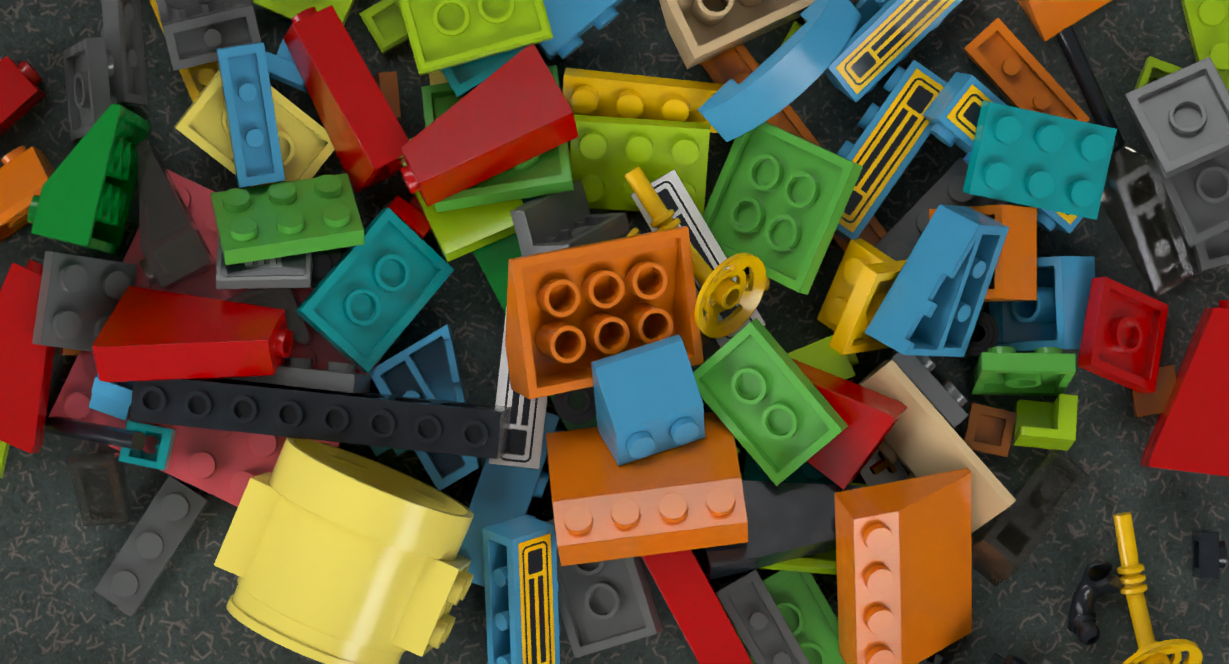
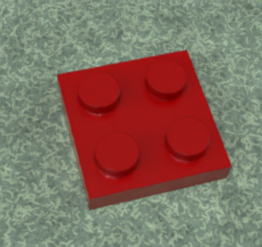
M1108 277L1092 278L1077 366L1141 394L1155 392L1169 305Z

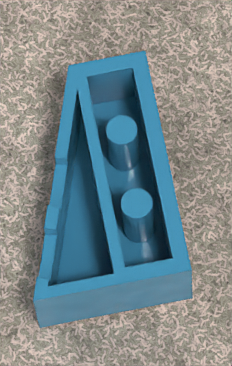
M939 204L865 333L903 355L964 357L1009 227L971 207Z
M448 324L368 372L381 394L467 402L451 325ZM414 450L438 491L481 467L479 457Z

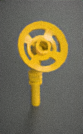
M640 166L624 175L651 217L650 226L652 228L657 227V231L679 227L680 219H673L674 210L666 208ZM690 243L694 277L702 286L695 305V323L698 329L710 338L728 336L738 330L751 317L760 303L766 285V268L763 262L751 253H738L727 258L712 270ZM746 267L749 268L750 281L748 289L746 288V274L743 271ZM739 304L728 317L718 321V314L720 312L731 309ZM703 309L706 312L705 318L703 316Z
M1131 512L1114 514L1113 519L1121 566L1117 568V573L1122 574L1119 578L1121 584H1124L1120 589V593L1126 595L1138 645L1137 652L1124 661L1123 664H1138L1139 662L1140 664H1180L1182 651H1188L1187 657L1182 664H1202L1203 654L1199 646L1193 641L1186 639L1155 641L1144 592L1148 590V586L1142 583L1146 580V575L1141 573L1145 570L1144 564L1139 563ZM1172 654V657L1169 660L1167 655Z

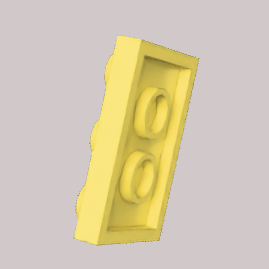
M218 70L174 127L236 175L220 71ZM271 86L285 181L290 182L313 178L335 150L325 128ZM276 182L266 183V184H260V185H253V186H250V187L269 185V184H274V183H276Z

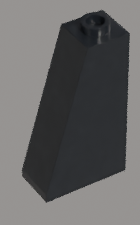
M742 480L748 521V542L700 548L708 580L836 550L835 493L862 488V486L848 485L843 490L836 484L781 482L776 486L773 482Z

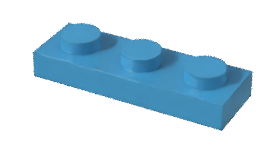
M264 42L217 48L216 52L238 187L285 181Z

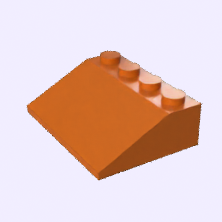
M687 226L675 227L509 259L505 347L511 390L528 399H534L593 387L591 362L678 334L683 340L690 365L703 364L701 332L695 323L694 315L697 298L689 228Z
M714 412L704 413L705 438L620 466H618L597 427L546 433L552 505L561 566L747 543L748 521L734 435Z
M968 468L836 492L835 529L839 654L846 664H918L971 633V471Z

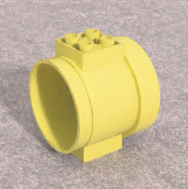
M287 437L273 472H266L250 478L214 563L215 566L239 576L237 588L234 594L230 596L226 608L234 618L256 633L285 648L324 664H399L401 656L406 650L423 657L433 647L438 649L441 643L446 642L456 617L449 615L453 605L457 606L459 600L463 601L472 583L474 575L467 572L472 560L459 555L458 552L472 522L474 513L444 492L438 491L436 488L387 465L317 440Z

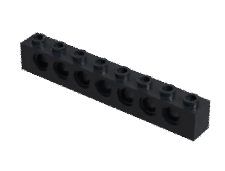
M223 377L133 381L130 420L498 459L507 454L511 407L371 392L346 393L223 379Z

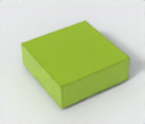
M381 0L359 13L383 54L409 40L399 0Z

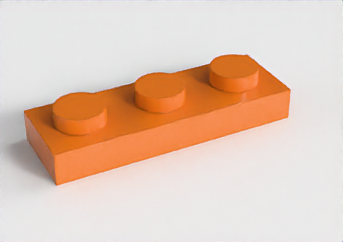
M999 18L994 20L962 50L1013 107L1082 122L1090 120L1085 112Z

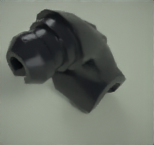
M1095 560L1087 565L1082 580L1072 597L1068 613V629L1077 634L1078 640L1085 645L1095 644L1100 639L1101 631L1096 625V614L1094 612V605L1098 598L1104 592L1114 594L1118 593L1121 589V581L1118 576H1107L1109 571L1112 570V564L1106 561Z

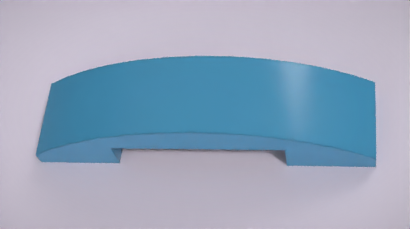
M815 0L800 14L806 23L742 83L737 84L731 78L697 109L726 142L753 130L776 115L801 95L830 66L845 47L862 18V15L850 0Z

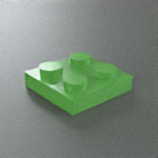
M1008 346L992 347L988 349V352L981 353L971 375V395L1059 396V394H1064L1076 373V355L1063 354V350L1057 347L1038 348L1034 353H1016L1015 348Z

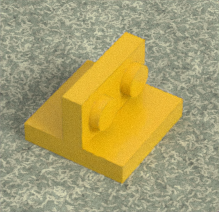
M862 238L850 240L817 317V320L834 331L829 344L831 348L841 355L890 348L867 335L865 331L907 260L895 261Z

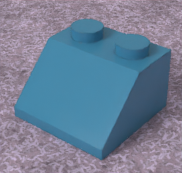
M1054 256L1037 258V300L989 302V315L994 318L999 329V338L995 347L1008 346L1015 348L1016 351H1035L1042 347H1057L1062 350L1080 349L1092 278H1095V257Z
M679 334L591 362L598 432L618 466L705 438L703 402L683 340Z

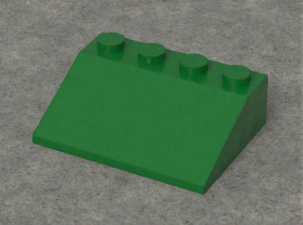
M112 103L44 183L40 196H33L28 211V223L33 224L31 233L119 255L151 123L122 105Z

